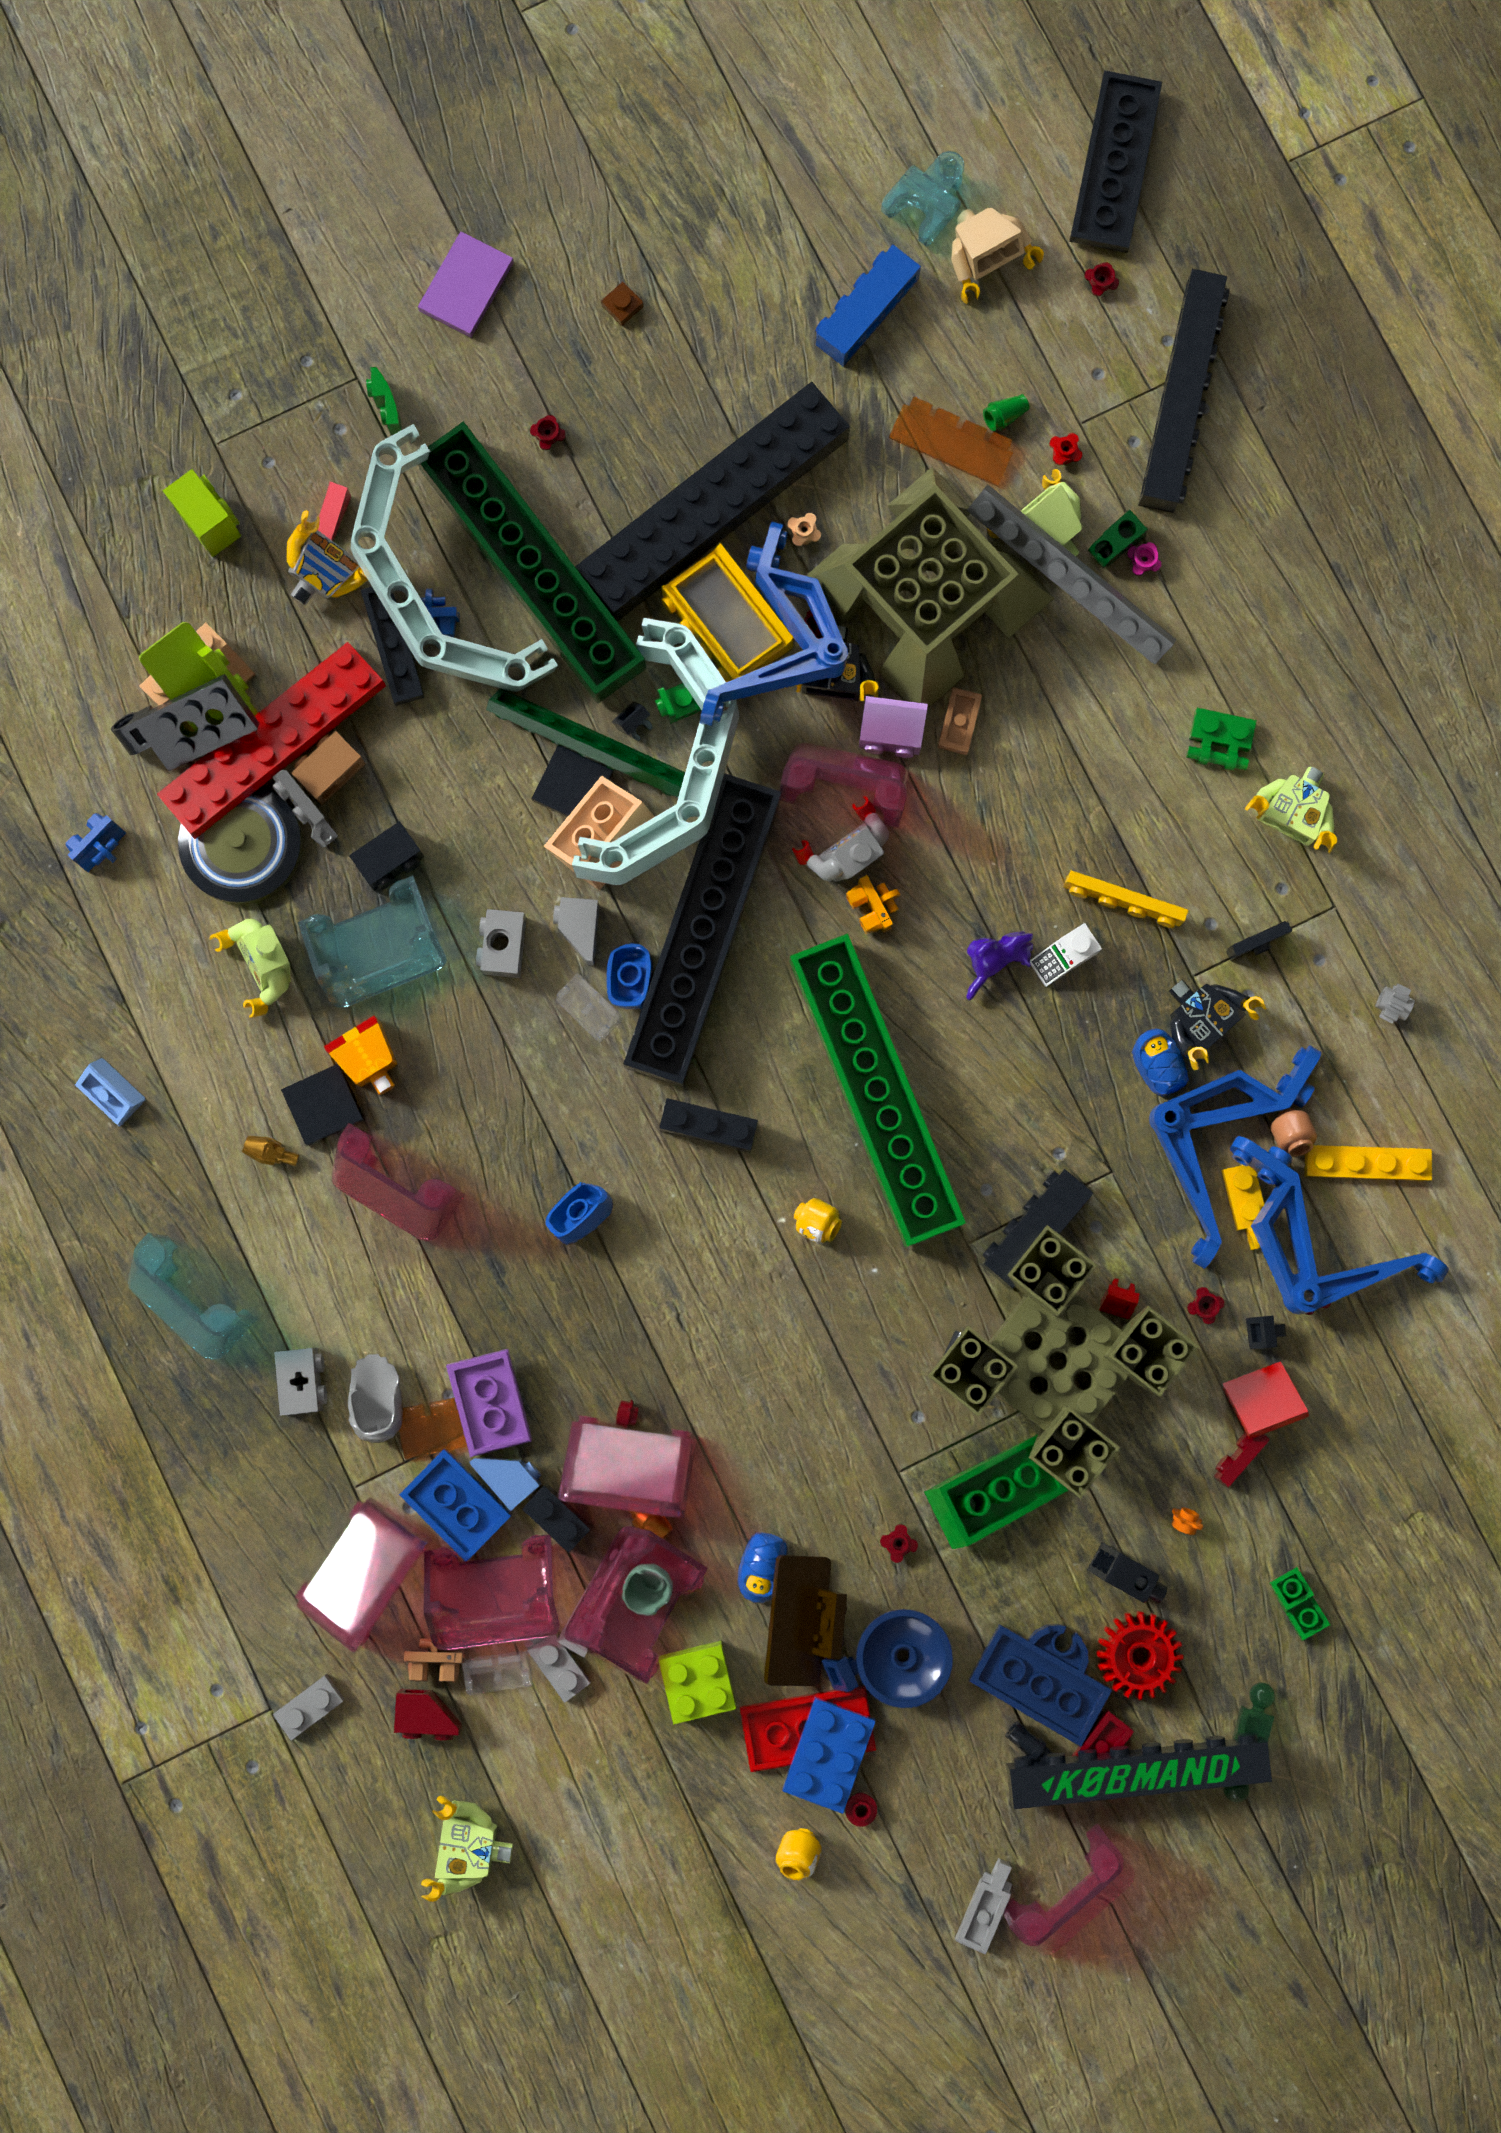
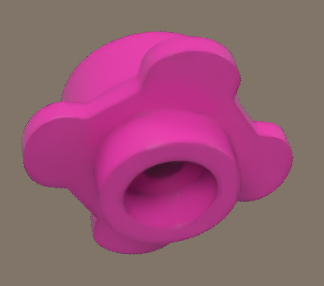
M1148 542L1138 547L1133 546L1128 550L1127 555L1132 560V572L1135 575L1141 576L1146 571L1152 570L1156 572L1160 569L1161 561L1158 559L1157 546L1154 543ZM1142 557H1146L1147 561H1143Z

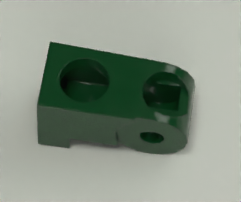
M1129 509L1103 532V535L1089 547L1088 551L1105 569L1133 545H1137L1147 535L1148 528Z

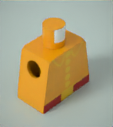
M375 1015L324 1046L329 1055L359 1087H363L371 1082L378 1095H382L395 1086L387 1071L395 1067L397 1061L383 1026Z

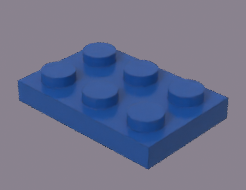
M446 1448L399 1494L465 1562L512 1516Z
M815 1697L782 1791L843 1814L871 1736L875 1719Z

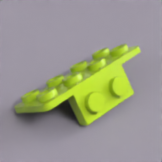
M188 622L180 623L139 656L140 663L170 700L225 674L254 716L258 714V711L249 701L251 698L245 692L249 688L238 673L234 676L226 667L230 662L219 649L214 651L208 647ZM208 710V714L212 718H224L219 710ZM187 721L194 731L198 730L196 724Z

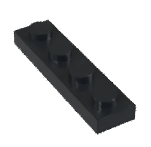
M373 587L361 589L395 706L425 698L410 648ZM392 592L390 596L396 602L394 592Z

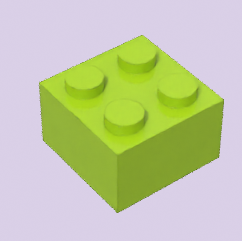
M191 469L162 490L175 510L212 557L241 537L236 528L240 522L224 499L220 498L215 488L205 475L199 478L194 470Z
M721 1640L660 1655L658 1661L673 1725L736 1709L735 1695Z

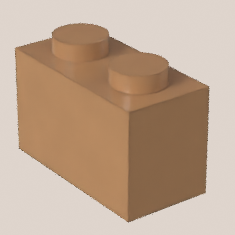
M337 731L332 735L327 734L321 738L316 745L317 749L311 755L301 757L294 765L295 770L291 772L295 779L321 805L366 764L362 757Z

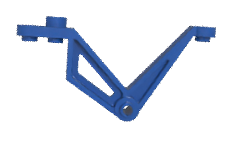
M771 522L764 547L751 546L746 570L757 572L755 580L756 589L803 651L708 690L702 708L700 724L713 726L714 721L720 722L724 710V703L722 702L820 679L836 678L845 671L848 648L844 644L818 579L778 569L781 556H778L777 552L778 549L784 550L788 532L783 531L784 524ZM785 594L807 600L823 638H816Z
M1311 1045L1306 1049L1301 1047L1292 1060L1295 1066L1289 1075L1285 1073L1276 1086V1089L1279 1090L1278 1093L1245 1072L1237 1070L1159 1104L1150 1112V1125L1155 1131L1207 1235L1205 1240L1199 1238L1191 1250V1254L1194 1255L1192 1262L1203 1269L1213 1260L1222 1241L1189 1130L1282 1111L1290 1108L1292 1103L1302 1108L1310 1099L1315 1089L1306 1080L1322 1054L1321 1051ZM1233 1087L1253 1098V1102L1191 1114L1189 1109L1190 1106ZM1165 1114L1169 1116V1122L1165 1120Z
M1238 1136L1230 1147V1151L1233 1153L1232 1158L1243 1166L1253 1168L1258 1172V1177L1264 1182L1276 1185L1251 1224V1227L1283 1297L1284 1305L1290 1312L1299 1315L1313 1312L1411 1266H1414L1418 1271L1417 1275L1428 1283L1433 1284L1435 1281L1442 1282L1449 1268L1441 1260L1427 1253L1318 1277L1299 1174L1289 1167L1293 1158L1286 1151L1272 1146L1267 1152L1245 1137ZM1283 1208L1286 1211L1298 1270L1297 1274L1292 1273L1273 1227Z

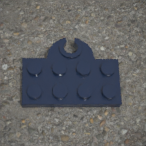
M999 1624L969 1677V1682L1081 1747L1112 1691L1109 1687L1085 1674L1089 1661L1088 1650L1082 1638L1074 1632L1071 1636L1072 1643L1070 1648L1066 1651H1059L1055 1647V1639L1065 1632V1625H1044L1036 1629L1028 1639H1025Z

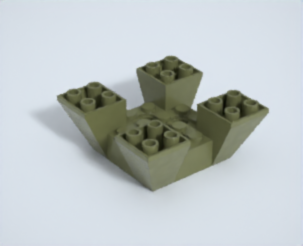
M931 467L888 504V508L897 518L867 544H842L806 575L818 579L837 626L844 624L864 605L868 604L897 635L900 641L878 673L904 701L928 704L927 710L964 678L952 640L985 612L998 628L1010 638L1054 600V597L1014 554L998 552L968 520L967 516L970 513L967 509L969 505L934 467ZM912 549L916 552V555L906 556L902 553V550ZM954 551L960 557L951 559L945 553ZM932 571L937 577L928 579L922 573ZM902 591H910L914 595V597L911 599H904L900 596L899 593ZM951 593L954 594L958 600L950 602L947 601L943 597V595Z
M1046 1225L1007 1275L1024 1296L989 1342L967 1325L929 1373L928 1377L978 1417L997 1394L1040 1429L1029 1458L1081 1499L1120 1449L1119 1446L1092 1426L1091 1423L1127 1378L1161 1397L1200 1346L1149 1306L1144 1308L1122 1328H1118L1076 1294L1098 1265ZM1073 1327H1078L1083 1333V1339L1078 1345L1072 1344L1068 1337ZM1029 1332H1034L1039 1337V1344L1033 1350L1028 1349L1024 1344V1338ZM1056 1351L1061 1353L1064 1358L1062 1367L1057 1370L1053 1369L1049 1364L1050 1355ZM1082 1371L1088 1376V1385L1084 1389L1079 1390L1074 1384V1378L1077 1373ZM1039 1376L1044 1381V1389L1040 1394L1035 1395L1031 1392L1029 1384L1034 1377Z

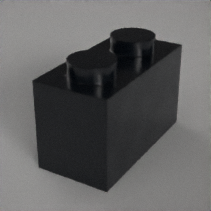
M400 821L349 855L374 891L378 888L380 890L388 888L396 881L394 877L403 871L406 873L413 871L421 864L420 860L425 857Z
M545 1484L522 1509L568 1553L593 1527L548 1484Z

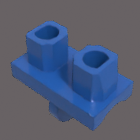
M433 588L426 589L425 597L421 598L422 602L443 635L454 637L456 622H460V613L457 612V607H435L446 606V598L434 597Z
M94 813L87 820L86 825L91 831L84 838L77 834L73 835L66 842V847L70 851L68 856L86 872H89L95 865L98 866L105 858L114 863L117 858L111 852L119 845L118 841L126 834L107 815L103 817L98 813Z

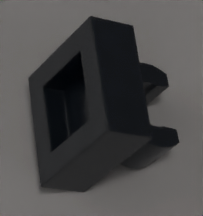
M634 701L611 721L619 731L629 735L636 741L641 740L636 732L639 725L643 724L650 731L653 729L651 722L646 719L650 716V713L643 705Z
M1273 1315L1246 1318L1250 1349L1278 1347L1276 1337L1287 1336L1285 1324H1275Z

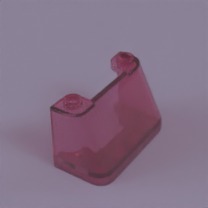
M800 743L792 749L781 780V801L794 804L796 798L801 793L806 791L813 793L817 778L875 791L873 806L878 807L882 811L884 824L899 827L909 784V773L903 765L811 743Z
M348 1123L337 1144L331 1173L334 1186L417 1239L423 1241L436 1239L443 1231L465 1194L441 1180L431 1179L426 1181L415 1195L373 1168L378 1161V1158L371 1150V1141L374 1137Z
M579 1415L578 1421L572 1420L558 1494L559 1500L685 1518L697 1438H691L690 1431L673 1429L672 1435H662L597 1424L598 1418Z
M368 1498L364 1503L361 1501L357 1502L348 1516L353 1520L312 1582L310 1584L305 1582L295 1596L299 1600L296 1607L353 1653H356L364 1646L371 1635L369 1631L376 1626L378 1619L410 1570L416 1565V1561L422 1553H425L433 1541L432 1538L372 1498Z
M625 1526L613 1539L565 1629V1639L636 1680L648 1684L650 1678L656 1674L659 1667L658 1654L652 1651L658 1636L679 1596L698 1591L703 1584L704 1575L708 1568L653 1532ZM655 1563L666 1570L673 1580L672 1596L668 1604L663 1605L655 1615H637L627 1608L622 1598L625 1579L636 1566Z
M549 1534L534 1535L526 1539L522 1543V1554L467 1562H460L457 1553L448 1548L442 1547L424 1551V1617L433 1645L442 1650H454L545 1638L556 1634L560 1629V1616L551 1536Z
M1098 1823L1085 1833L1089 1839L1090 1849L1084 1858L1090 1864L1093 1871L1046 1912L1036 1900L1029 1905H1023L1012 1898L1007 1903L1003 1914L1010 1929L1020 1941L1039 1954L1052 1955L1129 1888L1134 1881L1135 1873L1132 1864Z

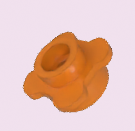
M1182 1507L1181 1510L1173 1508L1172 1526L1175 1529L1188 1535H1195L1197 1529H1203L1202 1519L1199 1518L1197 1512Z

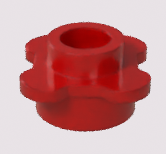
M1069 433L1066 437L1059 438L1054 436L1051 438L1049 445L1053 448V462L1055 464L1063 465L1081 460L1082 451L1078 448V435ZM1068 447L1069 450L1064 451L1063 448Z

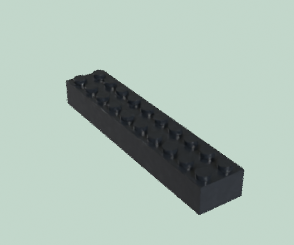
M811 381L575 566L618 622L847 442L850 433L849 424Z
M724 773L709 830L700 839L623 1063L625 1069L684 1088L781 802V791Z

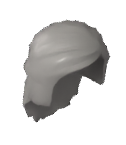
M369 1354L365 1358L356 1361V1367L351 1369V1383L348 1396L350 1415L348 1421L355 1434L361 1440L370 1443H380L394 1437L402 1425L403 1408L399 1385L400 1378L394 1365L388 1363L386 1357H380L379 1354Z

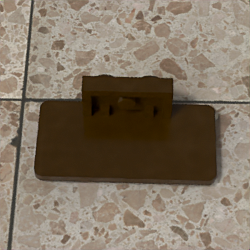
M779 1555L776 1558L764 1682L767 1685L817 1686L820 1682L822 1657L841 1659L842 1647L844 1645L845 1615L847 1613V1594L829 1590L831 1560L827 1557Z

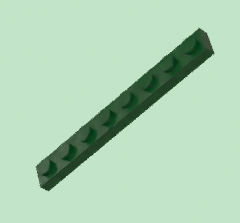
M499 688L489 699L486 710L495 714L499 719L509 720L518 724L528 732L542 735L556 745L566 746L577 751L579 755L585 758L599 761L611 770L623 772L633 777L637 782L647 783L656 787L666 795L679 797L685 776L684 771L504 689Z

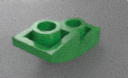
M370 367L371 379H366L367 394L369 398L373 397L376 407L380 408L382 425H387L392 436L402 430L399 411L385 378L377 367Z
M1298 1567L1269 1583L1301 1641L1330 1626V1623L1313 1597L1314 1593Z

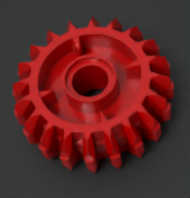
M1137 1611L1136 1621H1134L1132 1615L1127 1612L1124 1614L1125 1624H1122L1118 1618L1113 1619V1623L1117 1627L1115 1631L1107 1626L1104 1628V1631L1110 1635L1109 1640L1099 1638L1098 1643L1106 1647V1650L1096 1651L1098 1657L1106 1658L1105 1661L1098 1664V1668L1104 1671L1109 1670L1103 1676V1679L1106 1682H1111L1115 1679L1112 1685L1114 1691L1118 1692L1124 1686L1123 1695L1129 1698L1135 1689L1136 1698L1142 1700L1144 1690H1146L1148 1696L1153 1699L1156 1697L1155 1687L1162 1693L1167 1692L1163 1684L1165 1680L1173 1685L1176 1683V1680L1170 1673L1172 1671L1181 1673L1182 1671L1181 1667L1174 1664V1661L1184 1659L1183 1654L1174 1652V1650L1182 1647V1643L1179 1640L1170 1641L1177 1632L1174 1629L1165 1631L1168 1622L1164 1619L1156 1624L1157 1616L1150 1613L1145 1622L1144 1613ZM1139 1647L1146 1648L1147 1658L1145 1661L1134 1663L1132 1659L1133 1652Z

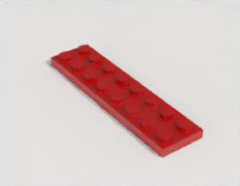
M347 642L256 714L255 717L260 723L257 730L207 753L158 792L157 795L189 834L196 839L385 688L386 684L351 644Z

